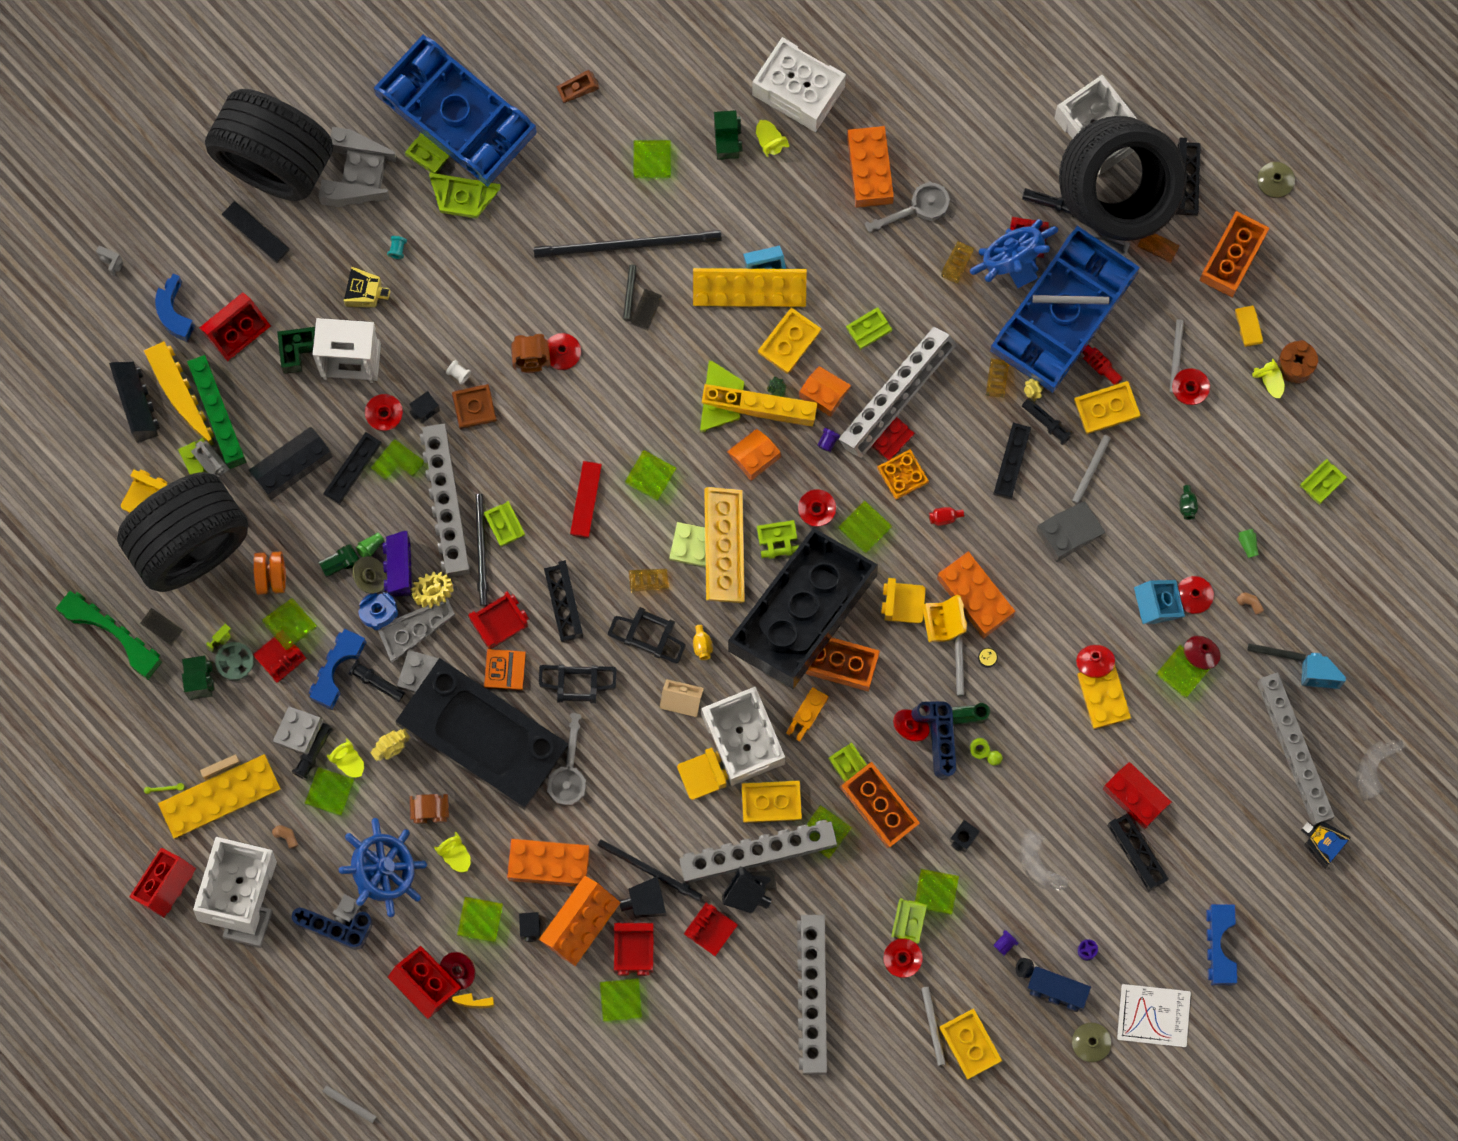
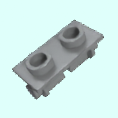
M199 441L195 445L196 448L191 451L208 473L214 474L219 478L229 470L207 441Z

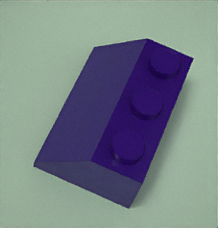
M402 531L386 536V542L383 543V554L387 555V561H383L384 573H387V580H384V591H388V594L392 597L412 596L411 540L408 531Z

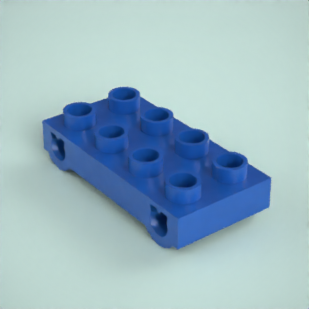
M424 34L374 87L375 95L487 187L537 134L536 125L525 114L507 103L449 56L439 44Z
M1076 226L1016 312L999 332L991 345L990 352L1029 378L1037 380L1039 385L1054 393L1138 275L1140 267L1079 226ZM1033 295L1109 297V304L1033 303Z

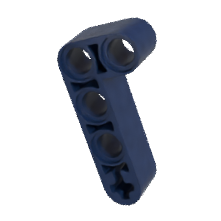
M944 701L921 702L913 708L911 715L916 722L931 724L934 774L937 778L943 780L953 775L956 771L952 707ZM920 708L925 710L926 716L920 714ZM938 708L944 711V716L938 713ZM939 727L944 728L945 735L940 733ZM941 746L946 748L947 754L942 753Z
M296 908L292 912V920L298 927L353 950H359L364 946L373 925L371 917L366 912L357 913L350 927L305 908ZM304 913V916L310 920V923L303 919L299 922L297 916H302ZM366 917L368 918L367 925L359 926V919ZM317 921H324L322 929H315L314 925ZM341 928V936L334 937L332 935L333 930ZM358 935L360 936V942L355 945L351 944L350 939L352 936Z

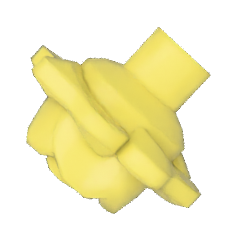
M1031 378L1025 382L1024 392L1028 398L1036 401L1037 398L1042 397L1043 387L1039 385L1037 380L1035 381Z

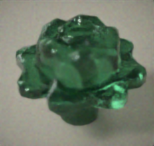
M777 376L773 377V380L769 381L770 385L767 387V391L774 396H785L786 384L784 380L779 379Z

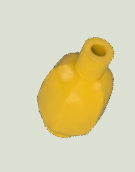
M703 625L695 626L696 634L693 638L694 652L699 656L700 660H708L711 658L713 651L710 636L704 632Z

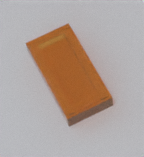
M1154 233L1141 239L1137 247L1171 263L1180 245Z

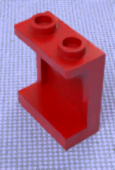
M508 591L504 593V596L476 613L473 611L468 614L469 620L488 649H493L528 627L527 620H529V617L524 610H519L517 604H519L514 594L510 595Z
M614 923V972H618L619 976H629L630 973H637L638 976H649V973H653L654 924Z

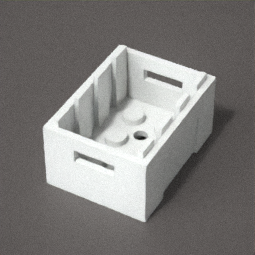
M782 37L753 80L752 95L816 132L844 90L846 74L831 65H825ZM793 73L795 76L794 78H789L787 75ZM809 82L811 86L806 88L803 84Z
M1103 75L1057 105L1054 117L1064 132H1067L1072 139L1085 126L1091 124V120H1099L1110 116L1137 118ZM1125 147L1114 152L1102 164L1098 175H1101L1126 158L1134 150L1130 147Z
M316 318L313 357L320 376L324 380H327V377L369 380L370 383H373V380L377 381L381 343L377 339L374 322ZM339 363L361 365V371L339 370Z
M756 687L701 708L702 718L716 744L731 786L785 765V755ZM737 727L743 728V732L741 734H738L736 732ZM748 744L750 745L751 749L749 751H745L743 749V746Z
M216 837L193 908L198 922L255 935L260 919V908L277 863L273 850ZM238 878L243 879V882L241 884L236 883V880ZM232 896L238 897L236 902L230 901Z

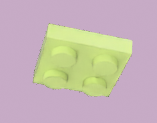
M677 522L669 560L706 567L705 527Z

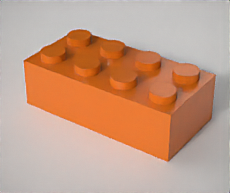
M885 126L848 130L847 141L855 207L893 204L894 195Z
M1236 211L1199 281L1233 298L1261 247L1269 227Z
M969 551L938 573L937 580L951 597L955 595L961 596L964 603L963 610L965 616L983 639L1014 617L1016 611Z
M832 637L805 674L869 692L880 651Z
M873 762L867 764L839 786L886 848L891 847L920 824Z
M511 839L508 881L577 887L583 877L588 875L590 847L589 845Z
M584 876L539 940L560 958L576 966L621 902L599 883Z

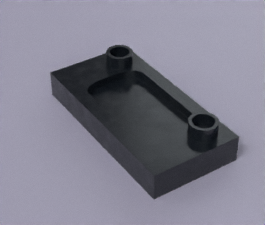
M813 528L728 640V652L794 689L875 580L878 573V564Z
M441 658L435 663L396 720L397 726L405 729L409 734L524 811L568 748L567 742Z

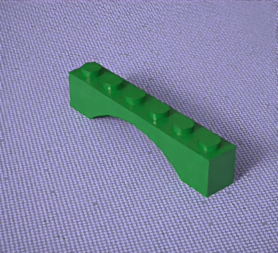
M203 355L187 361L227 467L232 469L247 463L206 356Z
M69 591L55 608L58 613L73 624L94 625L113 634L124 646L132 669L146 680H149L162 664L159 658L160 654L152 648L150 651L144 647L145 643L138 637L133 639L129 636L131 632L125 627H117L114 624L116 621L107 614L105 617L100 614L101 610L93 603L87 604L85 602L86 598L80 593L76 592L74 594Z

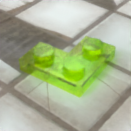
M394 439L371 466V470L384 480H387L397 467H400L410 476L414 477L424 464V460Z

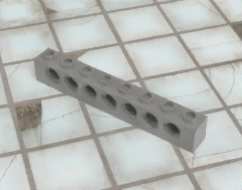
M936 327L930 330L838 439L847 451L859 458L863 457L956 347L949 334Z
M444 423L422 427L423 433L420 434L421 445H425L426 451L423 452L424 463H428L429 470H426L427 481H431L432 488H429L430 500L434 499L435 506H432L433 518L437 517L438 524L435 525L436 536H440L441 542L438 543L439 554H443L444 561H441L442 573L446 572L448 577L470 574L446 426ZM433 443L440 444V447L436 450L430 448ZM436 461L443 462L440 468L433 466ZM439 479L446 480L443 486H438L436 483ZM447 497L449 502L447 504H440V499ZM446 515L452 517V520L448 523L442 521ZM448 534L455 535V538L452 541H447L445 539V537ZM451 552L458 553L456 559H450L448 555Z
M1277 672L1260 678L1257 682L1258 688L1311 823L1315 827L1322 822H1329L1335 817L1280 676Z
M822 820L816 822L815 826L801 825L797 827V830L778 831V835L774 836L764 834L759 836L758 840L744 839L737 845L727 843L721 845V849L713 850V848H707L702 850V853L696 855L694 852L686 853L679 860L684 881L688 884L737 872L740 866L750 869L836 848L837 843L832 822ZM812 833H819L820 839L813 842L809 839ZM794 837L801 839L799 846L791 845V840ZM774 842L782 843V848L779 851L772 849ZM757 846L763 848V853L759 856L753 854V849ZM735 852H744L743 859H734ZM717 856L725 857V862L722 865L715 863ZM704 860L706 867L701 870L697 869L696 863Z
M801 915V920H797V932H801V940H797V952H801V959H798V971H801L802 979H798V991H802V999H798V1010H802V1018H798V1030H802V1038H798L799 1050H802V1058H799V1070H803V1075H826L825 915ZM813 931L817 937L815 940L810 941L806 938V933ZM814 951L817 957L814 960H809L806 957V953ZM809 970H814L817 973V977L814 980L806 977V973ZM809 990H815L818 996L815 999H809L806 993ZM808 1010H815L818 1016L815 1019H809L806 1015ZM808 1030H816L818 1036L815 1039L808 1038ZM809 1049L817 1050L818 1056L815 1059L807 1056Z

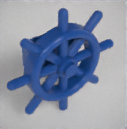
M1038 219L1031 227H1022L1015 230L1007 229L1006 234L994 241L988 248H981L979 250V255L983 256V262L971 268L970 274L975 275L987 269L989 273L985 276V281L991 282L996 275L1009 273L1017 288L1026 285L1038 278L1036 271L1039 269L1035 258L1040 253H1048L1050 251V247L1045 245V239L1056 234L1058 227L1053 226L1040 232L1039 228L1043 225V221Z
M373 818L371 821L373 836L360 842L351 833L345 835V839L355 847L352 855L351 866H341L339 873L353 875L360 895L356 900L358 906H362L368 897L377 901H385L387 915L394 917L393 899L406 893L416 902L421 900V896L410 886L414 879L415 869H424L427 867L426 861H413L408 848L404 845V842L410 835L409 830H403L398 839L391 835L381 834L379 819ZM375 844L376 851H370L368 848ZM383 845L390 848V851L388 852L386 857ZM397 855L400 862L394 863L393 859ZM395 870H402V879L394 872ZM389 878L398 886L393 891H391Z

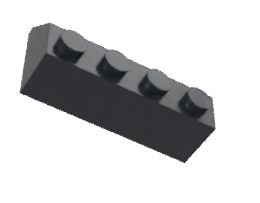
M134 362L109 363L130 431L136 442L139 443L159 436L157 430L160 429L157 418L153 419L152 412L155 411L152 402L147 401L146 395L149 392L146 384L141 382L140 378L143 377L140 366L136 367Z
M309 427L248 471L271 501L333 456L320 436L312 427Z

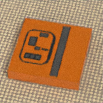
M487 649L484 688L523 691L526 652Z

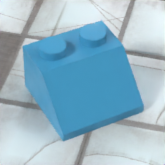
M780 245L743 254L746 269H786Z
M1153 580L1134 587L1143 624H1157L1185 617L1176 580Z
M1311 653L1302 663L1301 686L1340 689L1346 681V677L1328 657L1322 656L1321 653Z

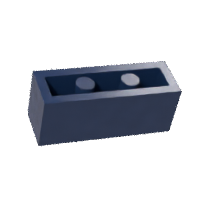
M1035 966L1026 991L1030 992V996L1039 999L1042 996L1048 998L1049 1003L1054 1005L1061 1003L1067 1005L1068 1010L1078 1012V1010L1082 1011L1084 1009L1091 986Z

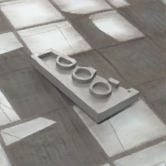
M447 597L445 598L447 602L441 601L440 606L434 604L430 608L427 605L425 608L422 607L394 619L390 624L378 630L391 663L455 616Z

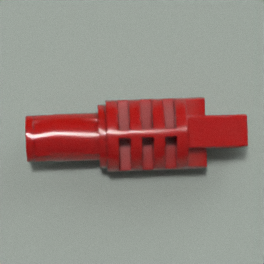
M1087 345L1082 352L1085 355L1083 359L1099 375H1104L1113 385L1119 384L1123 377L1112 368V363L1096 347L1092 349Z

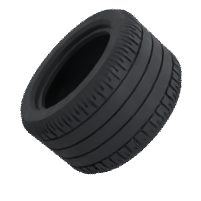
M239 89L233 91L227 97L205 139L207 153L225 170L263 192L289 201H300L311 194L333 152V143L330 135L317 122L291 105L251 89Z
M1110 116L1085 126L1074 136V139L1071 140L1069 146L1065 149L1060 164L1061 167L1059 168L1060 192L1064 203L1072 215L1099 234L1120 241L1143 239L1166 226L1172 220L1171 218L1174 217L1176 211L1179 210L1178 208L1182 204L1187 185L1184 159L1175 143L1160 130L1138 119L1127 116ZM1130 147L1136 152L1142 164V177L1138 188L1130 197L1116 203L1100 201L1096 192V180L1102 164L1114 152Z
M199 472L182 477L166 485L140 503L121 523L117 541L144 584L151 590L167 592L195 581L226 560L245 540L249 523L222 481L214 474Z

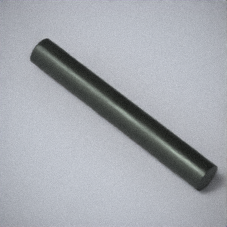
M629 265L623 314V320L626 321L631 319L636 265Z
M1248 643L1247 651L1303 662L1306 654L1251 643Z

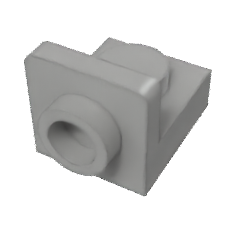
M98 246L96 253L99 260L110 264L108 270L110 274L115 275L123 265L120 254Z
M344 894L337 909L332 914L336 917L335 920L344 925L346 922L351 924L361 906L356 904L355 899Z

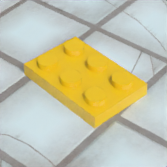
M791 307L759 348L758 354L786 374H789L822 329Z
M1128 381L1074 398L1086 435L1140 418L1141 416Z
M1116 666L1108 675L1101 678H1091L1081 672L1077 673L1093 730L1131 719Z
M800 781L741 783L743 823L802 820Z
M974 1008L939 1027L967 1080L1002 1062Z

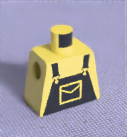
M351 267L344 297L345 306L376 307L378 298L389 299L390 289L381 287L380 277Z

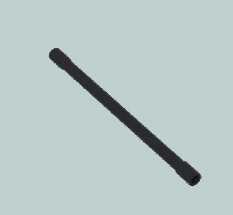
M721 230L703 233L560 246L534 247V257L542 258L554 255L698 242L722 241Z

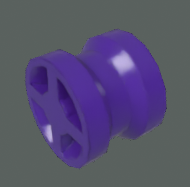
M1091 939L1082 941L1077 949L1079 957L1085 961L1094 959L1098 953L1096 942Z

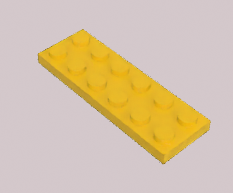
M693 268V306L806 307L807 269Z
M706 487L704 489L706 600L743 603L745 602L742 490Z
M263 754L161 801L158 805L173 838L176 839L281 790L266 755Z

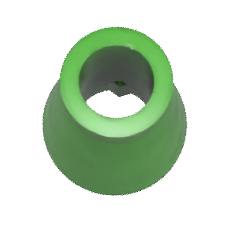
M1253 529L1239 532L1238 540L1247 557L1259 555L1256 533H1254Z
M377 532L375 535L359 542L355 548L361 557H371L385 540Z

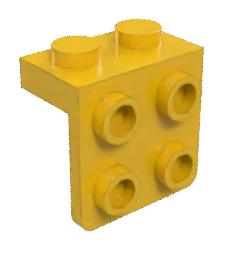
M133 469L130 475L133 482L121 503L122 510L130 513L149 496L165 487L168 482L159 477L154 479L150 477V473L142 469L140 471Z
M888 578V583H884L883 595H886V602H882L881 614H885L884 620L922 623L925 587L923 585L896 583L895 578Z
M955 595L942 603H925L922 605L928 642H948L966 632L967 621L964 616V603L960 595Z
M712 747L706 749L705 754L679 763L677 766L691 800L727 787L726 780H729L725 769L721 770L719 766L721 758L718 751L714 752Z

